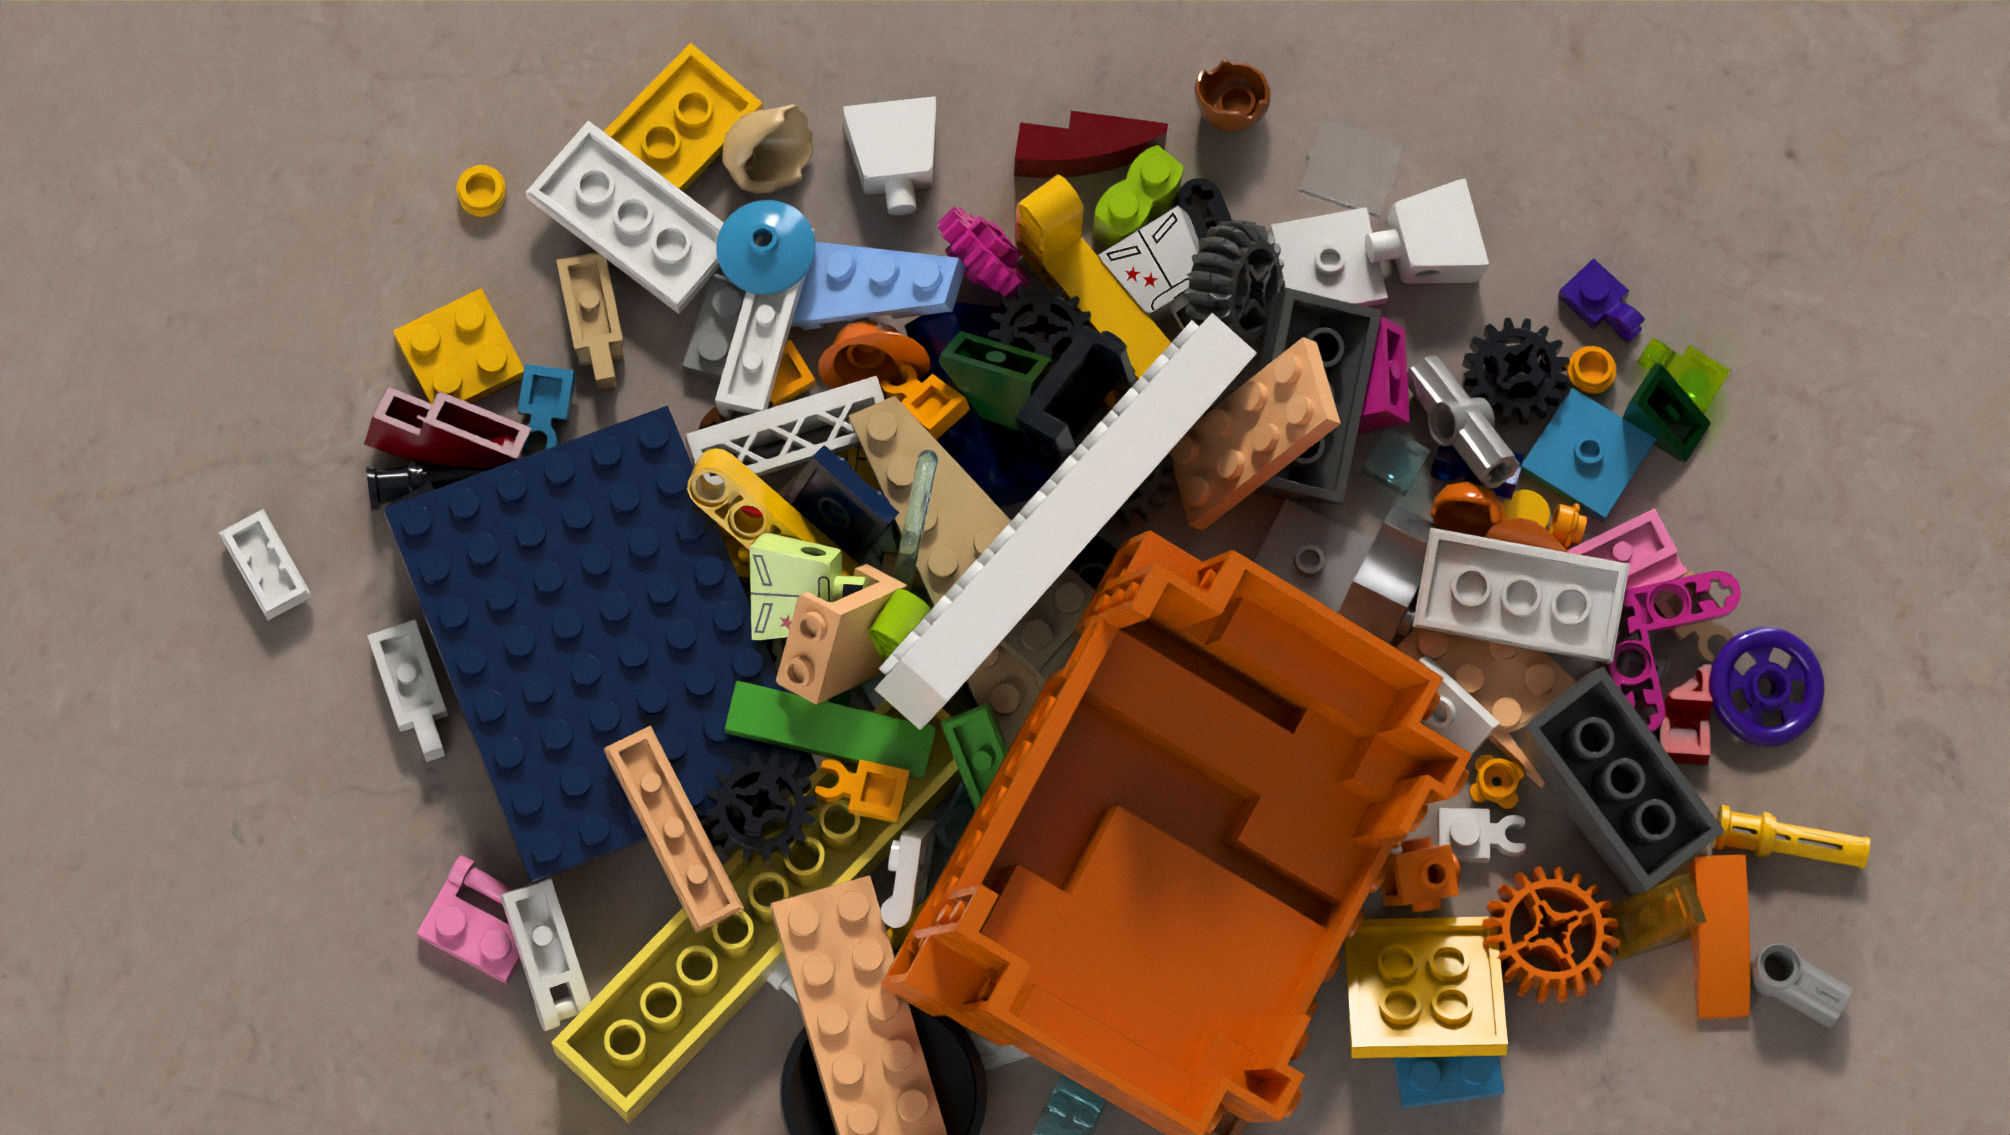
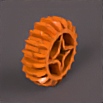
M1541 866L1535 867L1532 872L1533 883L1522 872L1515 874L1513 878L1515 889L1510 885L1502 884L1497 891L1502 901L1490 900L1486 907V910L1497 918H1486L1482 922V927L1485 930L1487 928H1498V935L1484 939L1482 944L1484 948H1488L1489 944H1499L1500 954L1497 958L1501 960V967L1505 966L1507 969L1502 976L1503 985L1507 986L1514 978L1518 979L1522 983L1517 990V995L1522 998L1526 996L1530 987L1537 988L1536 999L1538 1003H1545L1549 990L1554 991L1555 999L1558 1003H1565L1568 999V986L1579 998L1583 997L1587 992L1585 980L1592 985L1598 986L1603 980V976L1598 968L1610 970L1614 964V959L1606 952L1616 951L1619 947V940L1607 935V933H1611L1618 928V920L1602 918L1611 909V901L1602 900L1598 903L1594 902L1593 899L1600 890L1598 884L1590 885L1586 892L1579 888L1583 879L1581 872H1576L1570 883L1563 881L1564 870L1561 866L1555 867L1551 879L1546 878L1545 871ZM1540 899H1556L1570 905L1575 910L1568 913H1558L1551 909L1546 900L1540 901ZM1524 904L1529 912L1526 919L1530 925V932L1524 935L1521 941L1513 944L1510 935L1511 916ZM1587 925L1590 936L1589 953L1587 958L1576 966L1572 959L1574 950L1570 943V937L1577 934L1580 928ZM1544 927L1549 932L1555 930L1559 932L1565 929L1564 932H1561L1556 944L1552 938L1536 940ZM1540 956L1547 959L1554 969L1560 968L1561 971H1544L1535 968L1525 960L1530 957Z

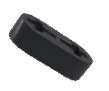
M1204 178L1191 179L1180 188L1177 206L1189 215L1199 241L1201 238H1207V232L1210 227H1217L1220 221L1229 222L1232 220L1220 190L1210 180ZM1198 193L1202 200L1210 199L1206 209L1208 218L1203 219L1197 206L1188 207L1191 203L1192 194Z

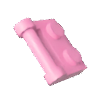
M460 855L454 863L447 881L418 929L417 936L497 980L508 984L521 961L510 925L460 899L459 896L466 885L502 904L500 895L515 890V888L475 868V861Z

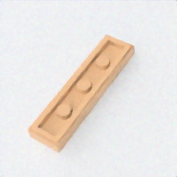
M651 725L605 747L604 753L696 934L743 911L744 907Z

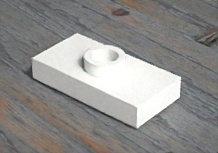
M264 509L219 532L222 541L267 621L312 598L307 585Z
M1425 655L1418 662L1444 678L1436 691L1441 695L1436 709L1426 721H1421L1430 729L1472 753L1473 756L1500 722L1428 655Z

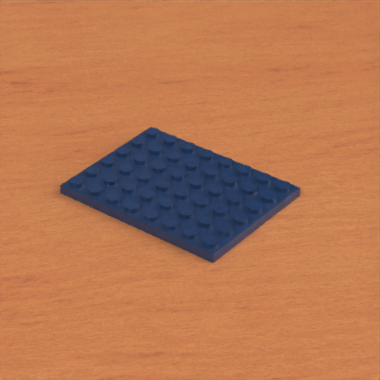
M668 405L383 508L385 519L531 885L649 840L604 753V748L650 725L699 821L706 818V809L717 806L707 799L708 789L721 790L722 788L716 779L717 772L721 771L731 776L734 773L732 760L735 758L741 761L745 767L751 765L753 752H758L761 763L764 764L769 763L774 753L779 754L780 768L785 769L793 762L798 765L796 780L810 777L817 770L811 753L724 733L736 680L786 691L784 687L776 682L778 672L765 640H752L751 606L716 521L699 508L689 497L687 486L693 471V465ZM758 779L747 781L740 785L739 788L744 789L757 782ZM781 783L779 784V790L786 788Z

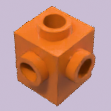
M1421 837L1404 840L1401 844L1402 851L1389 853L1384 863L1388 867V871L1380 885L1383 906L1411 904L1412 912L1428 911L1442 908L1441 898L1459 895L1458 882L1461 871L1458 859L1452 853L1451 844L1432 845L1431 837Z

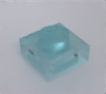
M1388 426L1365 463L1362 473L1405 497L1427 461L1431 450Z

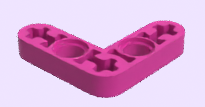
M1710 571L1625 590L1622 610H1631L1633 614L1625 622L1627 637L1638 633L1640 641L1626 640L1617 644L1612 664H1605L1608 674L1620 690L1621 687L1635 688L1647 681L1650 683L1651 690L1642 689L1641 697L1645 707H1653L1655 710V714L1649 717L1647 725L1652 733L1661 726L1664 720L1665 705L1648 634L1721 619L1730 615L1739 603L1741 588L1738 581L1727 572ZM1712 582H1718V586L1722 590L1729 589L1731 595L1725 598L1723 607H1716L1714 600L1701 601L1696 605L1700 613L1691 614V597L1685 587L1694 586V596L1709 592ZM1662 592L1676 594L1682 602L1681 613L1672 619H1666L1657 614L1654 608V599L1658 594ZM1625 651L1637 652L1644 660V671L1635 678L1623 676L1616 667L1618 655ZM1632 691L1625 695V697L1634 708L1635 699Z

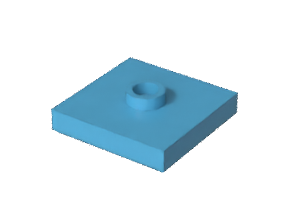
M1572 387L1523 461L1519 471L1568 502L1579 504L1581 510L1604 523L1655 444L1656 438Z

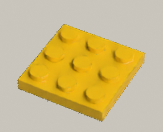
M1497 917L1363 919L1355 934L1350 938L1346 937L1344 940L1351 1058L1506 1056L1508 1039L1501 960L1497 958L1500 954L1499 944H1489L1488 948H1484L1482 944L1484 939L1498 935V928H1487L1485 930L1482 927L1483 920Z

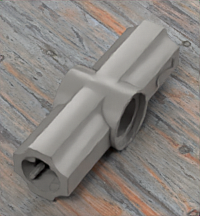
M1438 356L1424 357L1418 364L1410 367L1407 372L1408 387L1429 414L1428 428L1432 439L1440 446H1453L1485 488L1499 487L1504 481L1513 477L1520 463L1495 431V417L1490 404L1484 398H1470Z

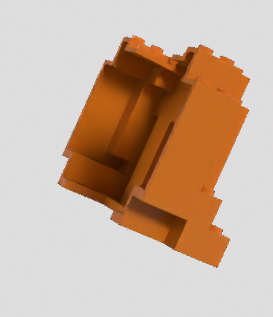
M1149 530L1121 542L1074 629L1081 633L1082 636L1065 667L1049 674L880 986L932 1017L948 1016L997 1046L1013 1045L1166 1135H1204L1205 1132L1211 1133L1222 1118L1224 1109L1248 1123L1281 1122L1283 1117L1288 1118L1295 1111L1302 1097V1090L1299 1089V1086L1305 1075L1287 1064L1290 1060L1294 1061L1300 1056L1308 1042L1309 1034L1305 1030L1317 1008V1001L1314 1000V997L1322 982L1327 983L1337 971L1341 961V956L1337 955L1343 941L1346 937H1352L1361 925L1364 911L1360 909L1369 892L1374 893L1384 881L1388 871V867L1384 863L1392 848L1397 849L1403 843L1409 831L1414 832L1420 826L1428 811L1427 804L1447 800L1450 796L1455 797L1461 791L1469 776V770L1465 769L1472 753L1420 723L1421 720L1426 721L1436 709L1441 697L1436 691L1444 677L1235 550H1230L1202 562Z

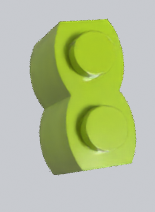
M1159 145L1142 152L1130 166L1126 180L1110 187L1100 198L1095 209L1092 236L1107 248H1110L1148 225L1150 221H1154L1166 214L1178 199L1184 166Z

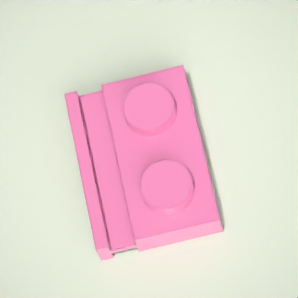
M1655 508L1567 550L1573 554L1630 564L1626 589L1681 578L1688 573L1686 566L1682 565L1677 555L1678 551Z

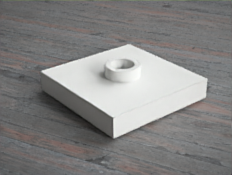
M1366 207L1271 225L1270 232L1274 233L1275 243L1280 244L1281 247L1279 259L1284 261V267L1281 270V278L1285 280L1282 284L1283 290L1291 288L1365 307L1387 303L1388 296L1380 262L1371 263L1366 253L1365 236L1372 233Z

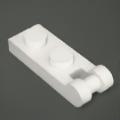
M548 878L500 895L535 1002L537 1016L544 1031L559 1027L561 1020L577 1016L591 1002L552 879ZM566 983L569 996L553 1001L549 988Z

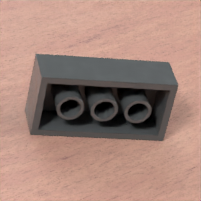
M1604 667L1583 676L1509 733L1629 897L1650 890L1725 831Z

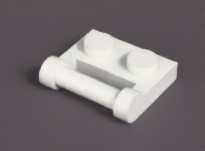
M917 819L906 831L901 832L899 840H893L888 869L896 871L893 896L889 897L881 907V917L888 926L893 928L904 926L912 918L914 908L927 898L937 829L936 821Z

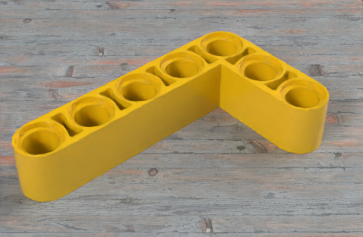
M1057 174L1017 204L1015 245L1020 250L1021 256L1052 293L1057 286L1063 287L1062 299L1066 302L1075 296L1080 298L1076 312L1090 311L1092 316L1090 324L1087 325L1088 327L1100 334L1103 331H1109L1126 344V351L1138 381L1171 342L1081 237L1084 214L1083 203L1071 184L1061 175Z

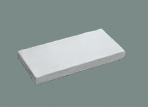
M590 121L585 123L525 192L526 198L678 314L681 313L720 267L716 244L724 222Z
M1430 528L1412 628L1612 664L1630 564Z

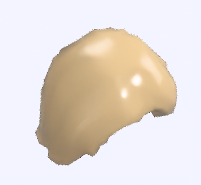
M793 104L758 110L742 115L725 134L722 161L731 178L740 189L753 193H772L802 180L801 172L807 166L813 154V134L807 126L808 119L803 110L798 109L797 105Z

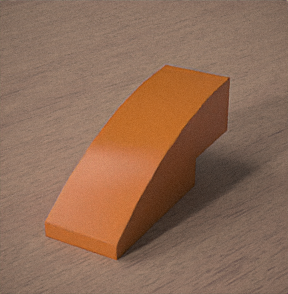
M1745 854L1694 856L1689 864L1692 917L1689 921L1697 1019L1748 1018L1750 1016V926Z

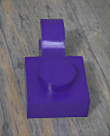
M1594 258L1559 290L1558 298L1593 330L1604 320L1627 343L1642 331L1640 325L1645 321V318L1632 306L1622 303L1627 299L1629 290Z

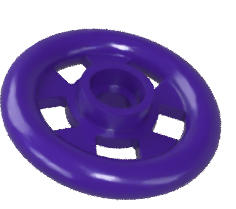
M1755 627L1742 631L1732 637L1718 652L1711 667L1709 677V691L1713 699L1712 706L1721 723L1739 739L1757 746H1780L1799 738L1817 719L1824 700V676L1814 652L1796 635L1775 627ZM1773 648H1778L1791 656L1786 669L1777 663L1769 661ZM1747 652L1755 660L1756 664L1752 665L1742 676L1734 668V665ZM1762 678L1767 679L1771 684V692L1768 696H1764L1759 691L1758 684ZM1791 680L1804 682L1802 703L1790 702L1788 700L1792 689ZM1740 688L1742 689L1744 699L1750 705L1749 709L1741 713L1734 706L1730 693ZM1779 709L1782 724L1770 727L1764 726L1762 712Z

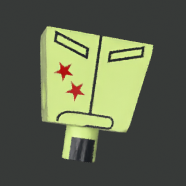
M762 533L750 546L752 640L788 637L799 595L809 592L826 602L832 603L869 587L868 577L842 576V553L837 548L776 534Z

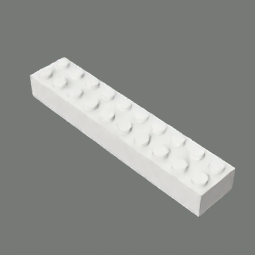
M1213 313L1209 315L1200 327L1191 320L881 665L879 670L886 676L874 690L921 730L949 701L1257 352Z

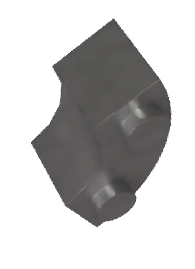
M1394 504L1355 576L1338 613L1388 644L1392 643L1397 633L1406 637L1413 624L1415 608L1411 607L1419 591L1430 528L1446 529Z

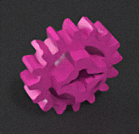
M954 206L938 222L937 228L942 232L941 236L950 243L945 249L946 254L949 257L959 258L966 265L964 276L974 285L977 283L986 290L991 287L995 292L999 291L1004 297L1013 299L1016 296L1017 288L1020 286L1024 288L1029 283V277L1024 273L1025 269L1016 262L1022 255L1020 250L1011 243L1004 231L993 221L989 222L981 215L975 218L972 214L968 215L963 208L960 207L958 209Z

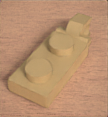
M598 252L558 259L556 261L575 356H578L580 367L592 364L597 391L617 387L612 360L624 358L622 350L624 343L607 259Z

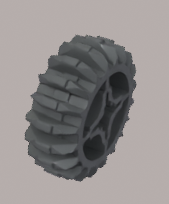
M1244 220L1220 221L1217 227L1209 228L1207 238L1200 239L1198 243L1199 252L1191 257L1193 267L1191 273L1187 274L1190 280L1189 288L1185 291V294L1188 296L1189 303L1185 311L1186 314L1191 316L1189 323L1193 320L1199 327L1213 313L1251 348L1260 346L1266 333L1273 296L1281 291V285L1285 282L1281 278V270L1284 267V261L1279 259L1281 247L1280 244L1275 243L1274 233L1266 231L1265 226L1256 225L1255 222Z

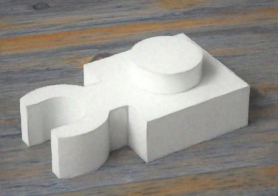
M1438 809V845L1451 844L1452 853L1456 856L1458 862L1489 863L1490 848H1497L1500 853L1509 857L1521 856L1526 850L1525 843H1511L1505 836V832L1509 829L1524 828L1525 818L1522 816L1509 815L1504 817L1499 823H1490V809Z

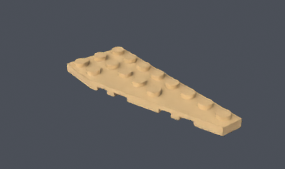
M893 396L849 415V421L881 493L887 497L890 504L899 512L894 522L928 598L934 607L1011 520L897 397ZM998 644L966 682L977 707L989 702L991 703L1007 746L1010 748L1045 681L1038 675L1035 676Z

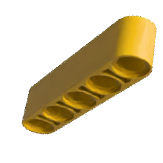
M715 448L707 450L700 455L688 480L687 490L689 497L749 551L750 546L762 533H771L839 549L842 553V576H853L855 568L861 566L733 454L726 450ZM715 473L724 480L725 484L713 485L707 482L703 474ZM753 506L759 509L763 516L759 518L749 517L741 510V507Z

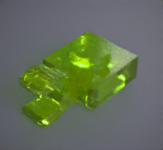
M1653 337L1637 361L1640 366L1650 371L1654 363L1662 364L1703 413H1705L1731 370L1691 345L1686 348L1681 356L1666 344Z

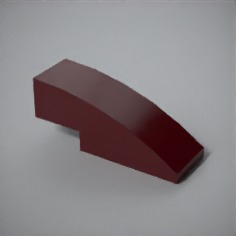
M1072 110L1069 129L1020 122L1014 176L1053 178L1058 174L1062 177H1078L1111 171L1130 165L1142 152L1153 146L1159 145L1165 150L1168 123Z
M388 386L372 416L364 445L392 455L425 463L453 467L494 468L518 460L532 428L438 391L431 404Z

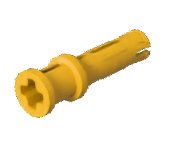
M1720 804L1715 818L1725 831L1712 841L1713 849L1721 850L1724 846L1751 850L1756 857L1761 858L1769 856L1771 852L1812 860L1856 866L1860 869H1865L1870 852L1869 837H1857L1817 828L1777 822L1776 817L1768 812H1762L1760 816L1730 811L1728 805ZM1733 828L1750 831L1751 834L1734 831ZM1775 835L1784 837L1785 840L1775 839ZM1798 840L1836 846L1837 849L1799 843Z

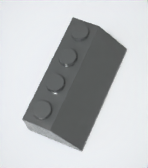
M1285 288L1273 296L1258 372L1302 337L1317 342L1341 424L1257 488L1254 493L1280 499L1288 498L1290 500L1339 505L1344 503L1382 310L1291 288Z

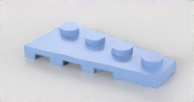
M815 242L814 259L806 273L791 327L800 326L803 330L823 328V323L846 320L850 323L884 315H890L893 319L951 312L955 305L966 265L959 258Z

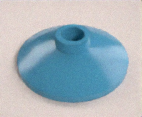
M756 201L742 206L724 222L717 238V258L724 275L738 288L753 294L767 295L779 293L797 284L810 269L815 255V238L808 220L796 208L780 201ZM767 234L772 237L771 243L767 246L761 247L755 244V240L761 235Z

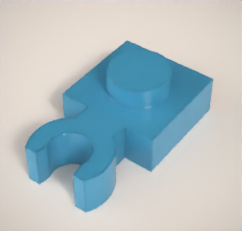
M525 363L517 412L520 415L531 416L530 423L526 426L532 429L523 450H530L531 439L537 433L546 434V449L559 445V436L553 428L554 421L569 422L577 376L575 371Z

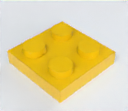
M482 288L393 330L395 340L425 397L431 404L438 391L472 404L523 379L524 367Z

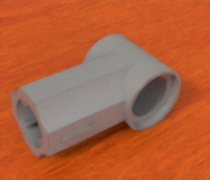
M1773 943L1766 946L1750 960V986L1753 990L1766 997L1774 996L1827 1028H1831L1835 1024L1850 999L1853 988L1801 959L1798 951L1791 945ZM1772 958L1782 965L1785 973L1783 981L1773 980L1767 975L1764 969L1765 959Z

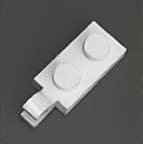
M416 619L367 635L399 731L402 732L415 728L426 762L444 757L445 753L434 721L447 717L448 714Z

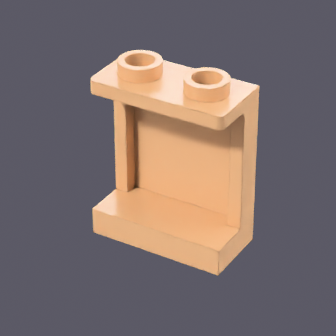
M865 564L855 568L853 576L868 577L869 587L832 603L826 602L809 592L799 595L776 682L780 686L817 705L883 674L879 668L884 662L868 634V629L897 588L906 590V584Z

